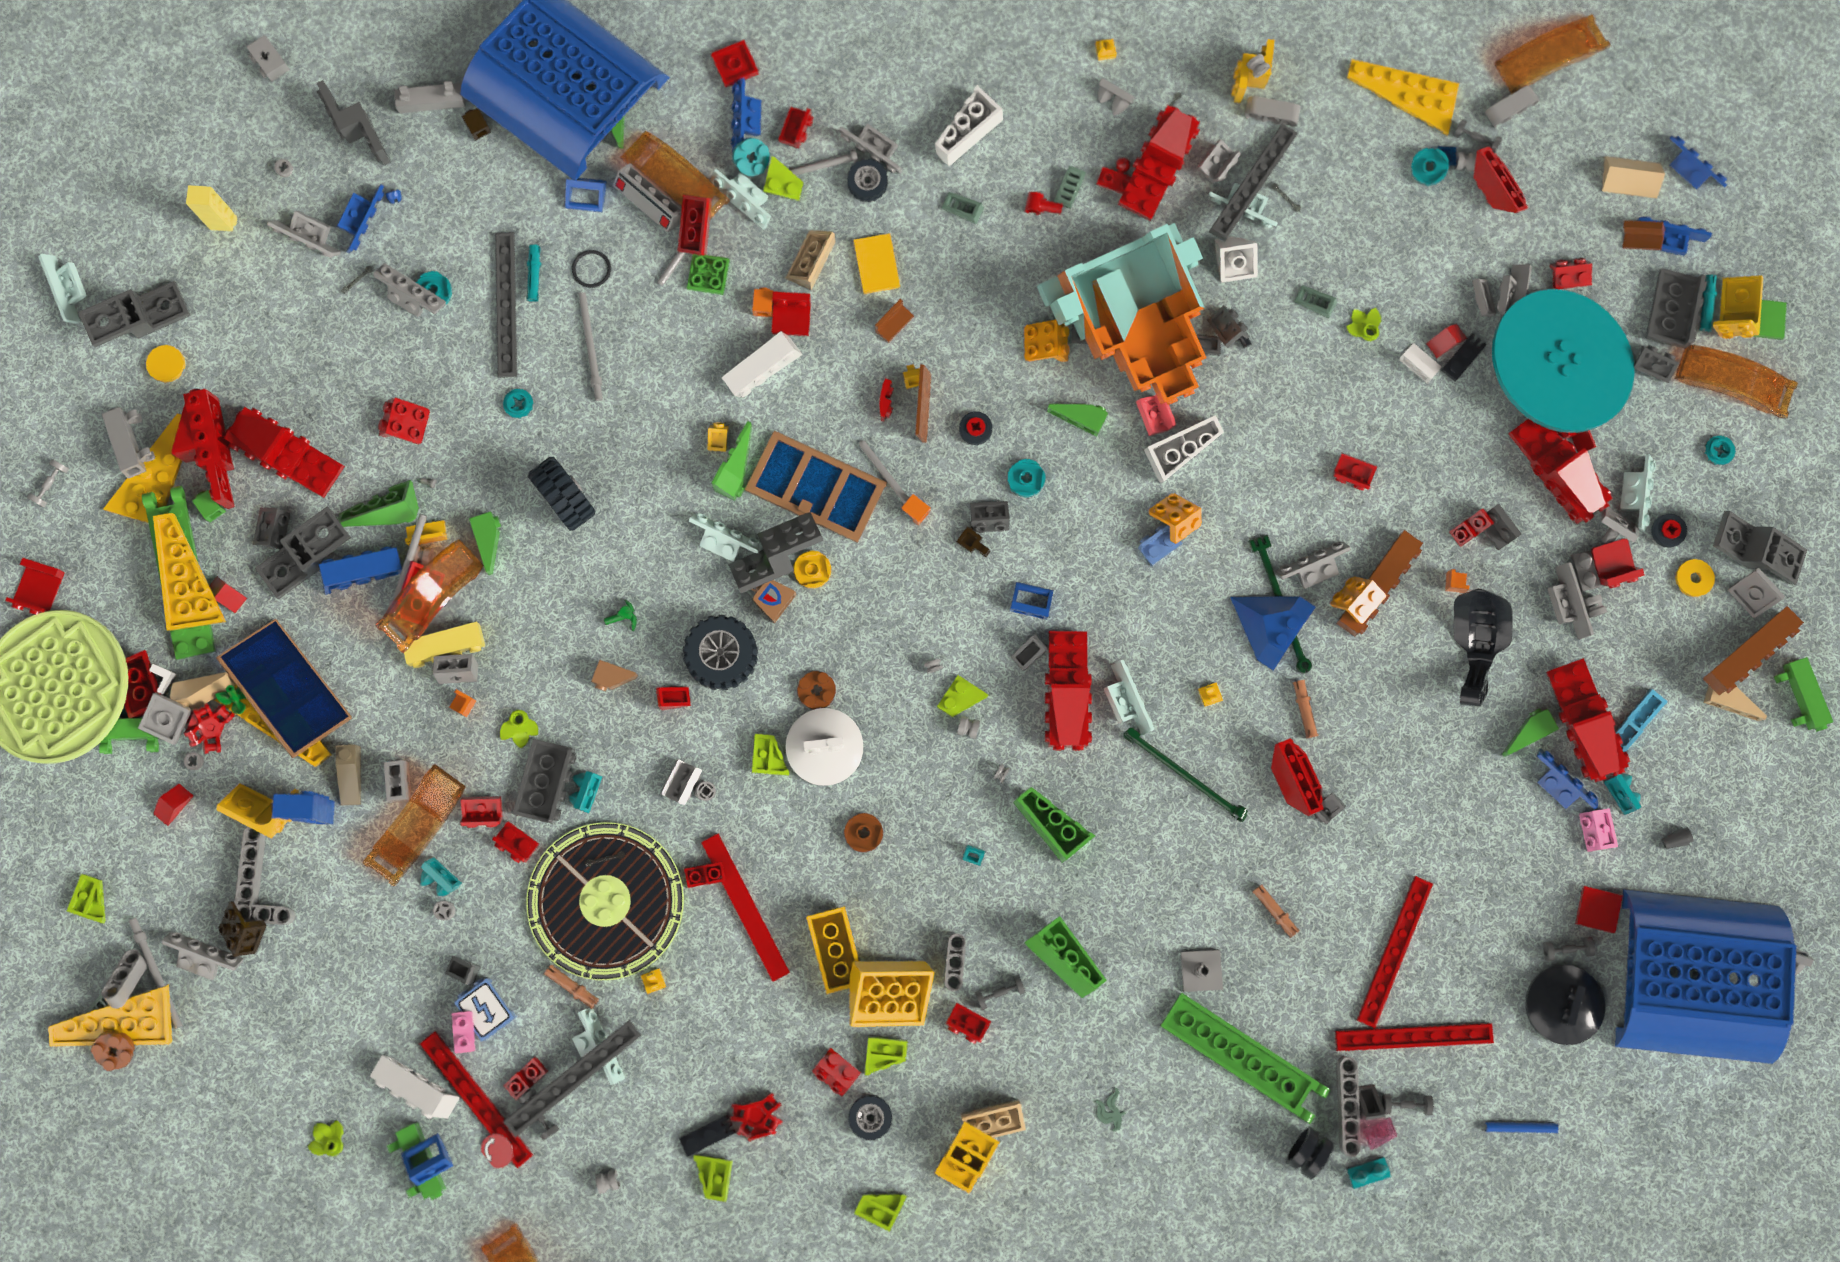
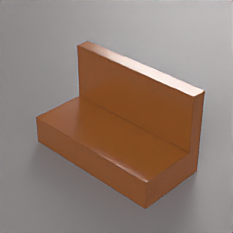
M1624 220L1625 236L1623 248L1662 250L1665 233L1663 222Z
M901 298L875 324V332L888 343L914 318V315L903 306Z

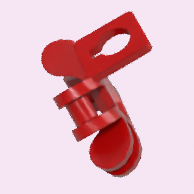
M208 703L203 704L204 706L199 709H192L184 726L186 730L183 732L185 737H188L190 740V747H194L202 742L204 754H209V751L221 753V733L224 725L230 722L235 714L232 711L228 712L223 704L219 705L213 712ZM197 731H198L199 734H200V736H198V737H197L196 734H195ZM214 738L215 743L208 744L207 739Z
M773 1092L765 1099L750 1104L732 1103L733 1115L730 1116V1120L743 1122L737 1135L740 1136L742 1134L748 1138L747 1141L749 1142L769 1136L770 1134L776 1135V1128L779 1124H782L783 1120L772 1115V1113L782 1104L775 1100ZM766 1102H767V1103L770 1105V1107H771V1109H770L769 1111H768V1110L766 1109V1107L764 1106V1104H765ZM741 1110H744V1117H740ZM768 1118L772 1120L769 1126L765 1125ZM746 1125L752 1127L753 1130L751 1131L747 1129Z

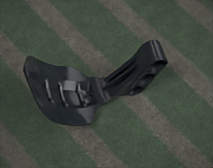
M1474 589L1458 595L1454 601V640L1467 652L1470 668L1466 681L1461 688L1460 705L1481 707L1488 693V672L1497 653L1506 649L1512 642L1513 610L1511 604L1505 598L1485 589Z

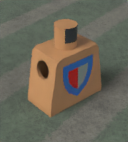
M774 580L751 589L756 593L752 598L753 602L773 623L778 620L796 596L794 590Z

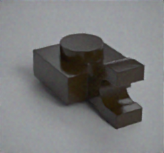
M966 527L956 541L958 545L971 554L974 550H977L984 557H987L991 552L988 547L980 543L983 537L969 527Z

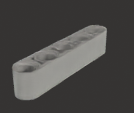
M1344 1056L1338 1059L1336 1065L1339 1148L1343 1154L1355 1157L1361 1150L1358 1064L1355 1059ZM1346 1060H1349L1351 1063V1068L1348 1071L1343 1069V1063ZM1349 1080L1352 1088L1349 1091H1345L1344 1083ZM1347 1101H1351L1352 1109L1347 1112L1344 1109V1104ZM1348 1121L1353 1123V1129L1350 1132L1345 1130V1124ZM1348 1142L1354 1144V1149L1351 1152H1347L1345 1148Z

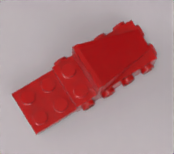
M1167 105L1164 111H1159L1156 117L1158 123L1150 129L1148 135L1151 137L1148 142H1144L1140 150L1143 153L1141 157L1137 156L1132 166L1135 169L1117 204L1148 221L1152 220L1167 187L1173 186L1177 178L1174 174L1176 170H1181L1185 162L1183 160L1184 155H1188L1192 148L1190 142L1192 138L1196 139L1200 131L1198 129L1200 121L1192 115L1180 112L1175 106Z
M206 388L192 389L189 393L183 394L185 404L171 450L172 455L185 463L195 461L197 466L206 471V478L211 485L209 490L211 499L226 509L234 508L227 471L234 470L230 447L227 446L229 442L224 439L226 429L219 398Z
M244 407L243 410H240L236 415L233 425L228 427L225 432L224 439L229 442L227 446L237 452L239 449L244 451V456L252 461L256 458L261 461L260 465L269 471L273 468L277 471L275 474L284 480L288 477L325 498L345 466L310 446V441L300 435L298 438L293 435L294 431L286 426H278V422L270 417L267 419L261 416L263 413L252 407L250 410Z
M1527 419L1508 433L1531 462L1530 466L1533 472L1540 477L1547 490L1552 492L1558 504L1563 506L1569 518L1576 524L1582 521L1587 523L1595 517L1593 514L1595 511L1599 510L1602 512L1610 506L1608 502L1613 499L1611 492L1599 481L1586 448L1577 453L1574 445L1567 441L1566 438L1563 440L1555 430L1543 427L1530 419Z
M1087 631L1048 632V673H1045V685H1048V692H1045V704H1048V711H1045V723H1048V731H1045V742H1048V747H1053L1055 751H1063L1064 747L1072 748L1073 751H1083L1084 748L1088 747V743H1092V731H1088V723H1092V712H1088V704H1092V693H1090L1092 674H1088Z
M1584 658L1547 671V677L1561 712L1558 713L1560 720L1567 726L1566 734L1569 741L1574 743L1575 748L1573 751L1576 759H1580L1582 763L1580 768L1584 778L1587 777L1588 781L1594 779L1596 783L1607 779L1605 776L1607 774L1613 773L1616 776L1624 773V768L1629 767L1630 758L1627 752H1623L1621 748L1623 742L1620 734L1615 733V722L1611 711H1606V708H1608L1607 702L1604 697L1598 694Z

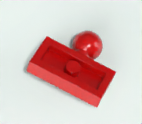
M1125 157L1117 160V171L1102 167L1096 185L1123 194L1131 176L1124 174L1130 168V161Z

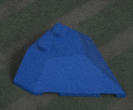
M1300 596L1230 597L1257 660L1273 671L1316 608V606Z

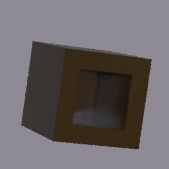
M478 108L468 110L462 116L475 141L491 133Z

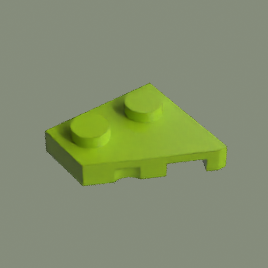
M772 156L763 192L799 201L804 182Z
M957 675L937 705V708L953 718L985 700L989 695Z
M754 734L751 773L789 776V770L785 765L774 735Z
M81 874L67 912L105 924L103 881Z
M868 1036L865 1076L881 1069H887L894 1064L905 1062L908 1040Z
M694 1155V1162L696 1161L699 1170L698 1175L700 1182L703 1184L705 1199L726 1202L733 1160Z
M863 1194L854 1214L890 1232L907 1195Z

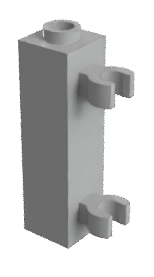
M452 81L444 82L443 85L413 88L399 86V89H394L395 106L399 113L466 107L465 101L468 100L460 95L462 84H452Z
M120 407L112 408L108 412L103 413L102 417L120 471L128 479L146 472L144 462L154 460L155 455L153 451L150 452L149 447L143 448L141 451L139 450L131 424L143 421L141 414H138L136 409L126 414Z

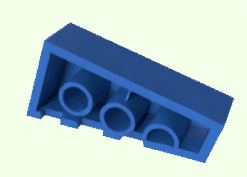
M390 546L381 548L378 552L365 551L359 556L346 555L341 560L334 561V559H328L319 564L325 595L331 594V589L337 588L342 591L348 589L353 583L363 585L371 582V578L375 577L377 581L399 575L402 571L397 547L392 548Z
M301 791L300 795L274 794L272 818L289 819L309 824L333 825L335 801L329 800L328 796L319 795V793H313L312 791Z

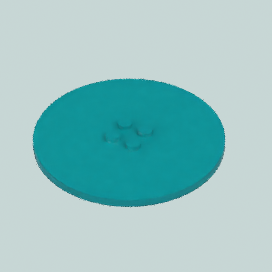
M1548 289L1537 291L1524 296L1514 303L1504 313L1496 327L1492 342V361L1497 380L1509 401L1517 410L1533 422L1559 432H1585L1604 425L1614 418L1625 406L1634 383L1633 353L1629 341L1618 322L1595 301L1567 290Z

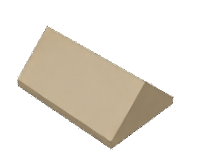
M1605 156L1602 191L1657 199L1665 172L1660 163Z
M809 230L786 279L812 290L835 244V234L830 231Z
M1019 1099L961 1113L963 1123L965 1121L993 1138L1026 1130Z

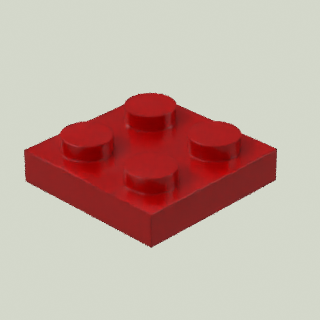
M745 40L711 53L725 88L732 86L741 78L746 80L759 75L758 68Z

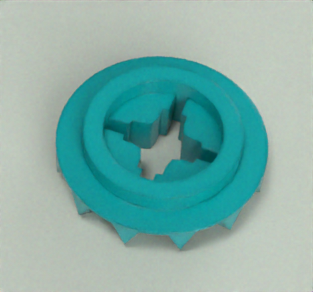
M513 389L505 395L503 407L509 416L521 419L524 416H528L530 411L533 410L534 401L526 390ZM514 398L518 401L523 400L521 403L523 409L518 406L514 407L516 405Z
M1714 436L1705 445L1706 451L1704 454L1707 455L1708 461H1712L1714 465L1723 466L1731 462L1735 457V445L1725 436ZM1721 445V450L1724 451V453H1721L1718 456V451L1714 448H1719Z

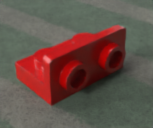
M509 821L506 822L498 835L492 838L496 842L494 846L502 852L506 849L511 853L509 857L517 863H520V861L526 863L539 846L537 841Z

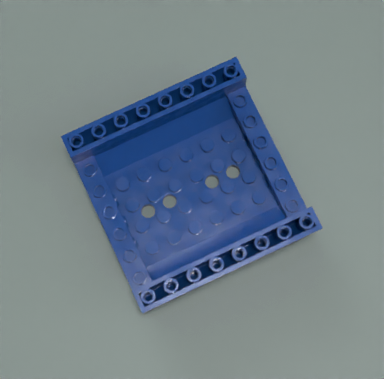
M522 0L479 46L464 75L460 95L576 181L587 169L585 158L651 86L659 91L670 77L568 0ZM531 41L538 42V45L535 47H530L528 43ZM545 52L553 54L550 58L542 56ZM577 73L582 76L578 80L571 78L573 74ZM593 84L596 86V89L589 91L586 87Z
M1623 889L1622 909L1630 910L1624 1028L1616 1027L1615 1047L1769 1064L1776 1062L1786 1047L1791 1026L1794 1022L1796 944L1790 921L1784 910L1776 905ZM1672 966L1678 969V975L1675 978L1669 973ZM1692 968L1698 972V977L1695 980L1689 976ZM1731 973H1735L1738 977V981L1735 984H1732L1729 980ZM1751 975H1755L1758 979L1755 986H1752L1749 982Z

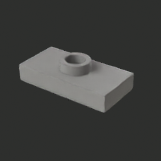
M1479 278L1472 280L1476 294L1475 301L1479 305L1481 316H1495L1496 311L1488 281Z

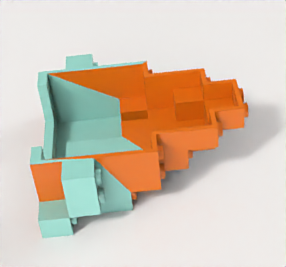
M1175 223L1163 225L1150 231L1142 238L1094 260L1066 269L1058 276L1037 286L1045 306L1051 307L1058 325L1064 323L1065 326L1073 323L1081 341L1086 339L1094 359L1100 357L1103 360L1113 355L1120 372H1126L1134 391L1140 389L1141 392L1152 388L1150 385L1152 384L1160 404L1167 403V405L1177 402V397L1184 395L1185 398L1194 394V389L1199 387L1191 368L1202 365L1201 361L1206 359V355L1190 319L1201 315L1199 311L1205 307L1188 270L1198 266V261L1203 259L1194 237L1183 242Z

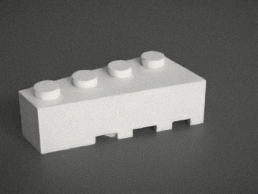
M978 85L973 90L974 92L970 98H967L960 112H957L953 122L947 126L935 143L936 154L948 166L1003 120L1002 108Z
M779 332L725 374L722 379L735 396L745 397L751 392L752 388L761 385L767 378L803 354L788 335Z
M1216 415L1144 449L1160 484L1224 433Z
M381 1056L370 1075L371 1078L376 1080L374 1083L384 1089L387 1087L391 1090V1095L399 1099L401 1097L404 1098L408 1106L415 1109L418 1107L422 1110L421 1114L430 1119L432 1117H449L460 1098L459 1096L444 1093L446 1090L444 1087L432 1082L428 1084V1078L416 1072L412 1074L413 1069L390 1056Z

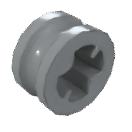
M280 159L275 163V171L279 176L288 177L292 174L293 166L288 160ZM285 164L288 169H285L284 172H282L280 168H282Z
M940 659L924 664L928 669L926 671L927 674L943 669V666L940 665Z
M188 753L184 758V765L190 770H199L203 766V757L198 753ZM191 757H192V758H196V757H197V759H196L197 765H193V764H192V766L190 765V764H191V760H190Z
M1001 764L993 779H999L1000 783H1002L1010 768H1005L1004 764Z

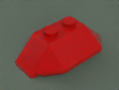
M1490 146L1479 149L1476 152L1473 178L1478 188L1485 195L1487 202L1494 209L1511 213H1519L1528 209L1522 190L1504 162L1493 152Z
M1291 738L1275 744L1271 770L1286 803L1307 816L1323 810L1322 787L1307 754Z

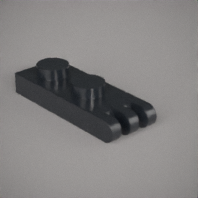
M1473 333L1441 369L1443 373L1455 382L1487 345L1484 342L1478 347L1477 344L1481 341L1480 338H1477L1473 343L1471 341L1475 337Z
M728 1114L679 1138L687 1157L736 1133L735 1129L729 1132L726 1130L733 1126L732 1122L723 1124V1121L729 1119Z

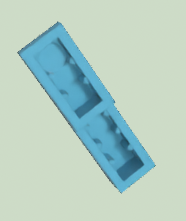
M1653 689L1648 690L1615 731V733H1619L1621 736L1623 752L1630 748L1644 732L1643 729L1668 702Z

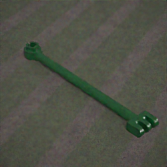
M1268 535L1263 536L1265 543H1262L1261 538L1257 537V546L1253 539L1249 540L1252 552L1259 551L1274 596L1283 597L1266 551L1267 548L1271 547ZM1296 636L1292 642L1297 657L1296 669L1301 674H1305V671L1308 673L1311 670L1312 663L1303 654L1298 637ZM1302 662L1307 663V669L1301 666Z
M1129 728L1123 734L1126 740L1132 744L1135 742L1226 809L1231 816L1235 818V815H1237L1239 822H1244L1248 816V810L1242 805L1236 807L1142 739L1140 737L1141 734L1135 729Z

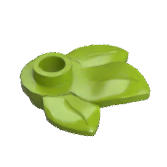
M1373 308L1366 314L1354 309L1351 316L1353 323L1346 327L1348 332L1354 337H1362L1365 341L1371 342L1376 340L1379 336L1378 326L1382 321L1379 311ZM1371 330L1373 335H1368L1366 331Z
M515 710L510 714L509 720L502 724L500 739L507 740L512 738L519 748H523L528 743L529 735H538V725L535 721L529 719L525 711ZM518 716L523 718L521 723L516 722Z
M335 1120L330 1127L324 1123H316L313 1127V1137L315 1140L308 1144L310 1152L317 1156L326 1154L327 1156L334 1157L339 1155L343 1150L341 1138L344 1129L342 1124L338 1120ZM334 1143V1148L331 1150L330 1145Z

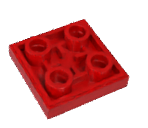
M1582 886L1575 924L1615 934L1623 895Z

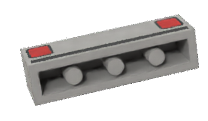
M631 163L618 170L613 186L666 232L680 225L682 210L680 204Z

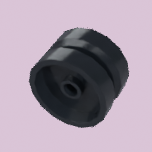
M1308 1126L1299 1135L1289 1151L1286 1163L1294 1169L1301 1167V1174L1312 1180L1328 1161L1334 1148V1142L1326 1137L1319 1139V1132Z

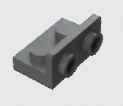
M1223 305L1207 321L1224 346L1229 348L1241 336L1246 339L1250 336L1247 333V326L1237 319L1239 317L1238 313L1233 308L1229 309Z
M1649 344L1647 347L1641 346V352L1634 364V368L1669 383L1679 365V362L1675 360L1676 356L1667 352L1664 355L1658 353V348Z
M1008 501L970 503L971 529L974 532L1009 531Z
M1497 504L1487 512L1494 521V524L1483 532L1497 550L1502 549L1522 535L1500 504Z
M260 508L253 545L282 549L284 546L280 540L286 536L290 513L278 508Z

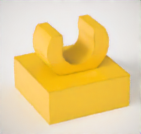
M1114 39L1095 42L1098 61L1116 58Z
M914 364L907 365L908 371L903 372L906 389L919 386L920 368L915 369Z
M1217 682L1198 688L1204 707L1223 701Z
M660 968L641 975L647 994L666 987Z

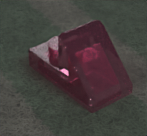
M1390 1117L1361 1128L1370 1150H1374L1398 1136Z

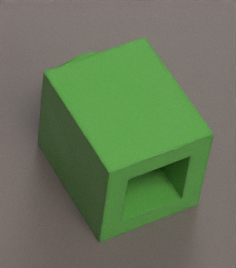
M209 490L198 493L196 498L192 500L204 519L212 522L226 512L223 506L211 499Z

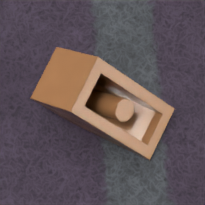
M599 660L591 682L596 684L595 688L606 692L607 689L613 690L637 679L638 674Z

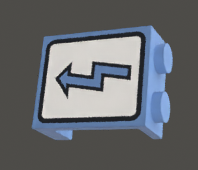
M481 978L473 984L474 988L469 992L468 990L463 991L457 996L458 1000L454 1002L460 1012L472 1011L474 1032L480 1041L487 1040L517 1017L513 1011L509 1010L494 989L490 978L485 980Z

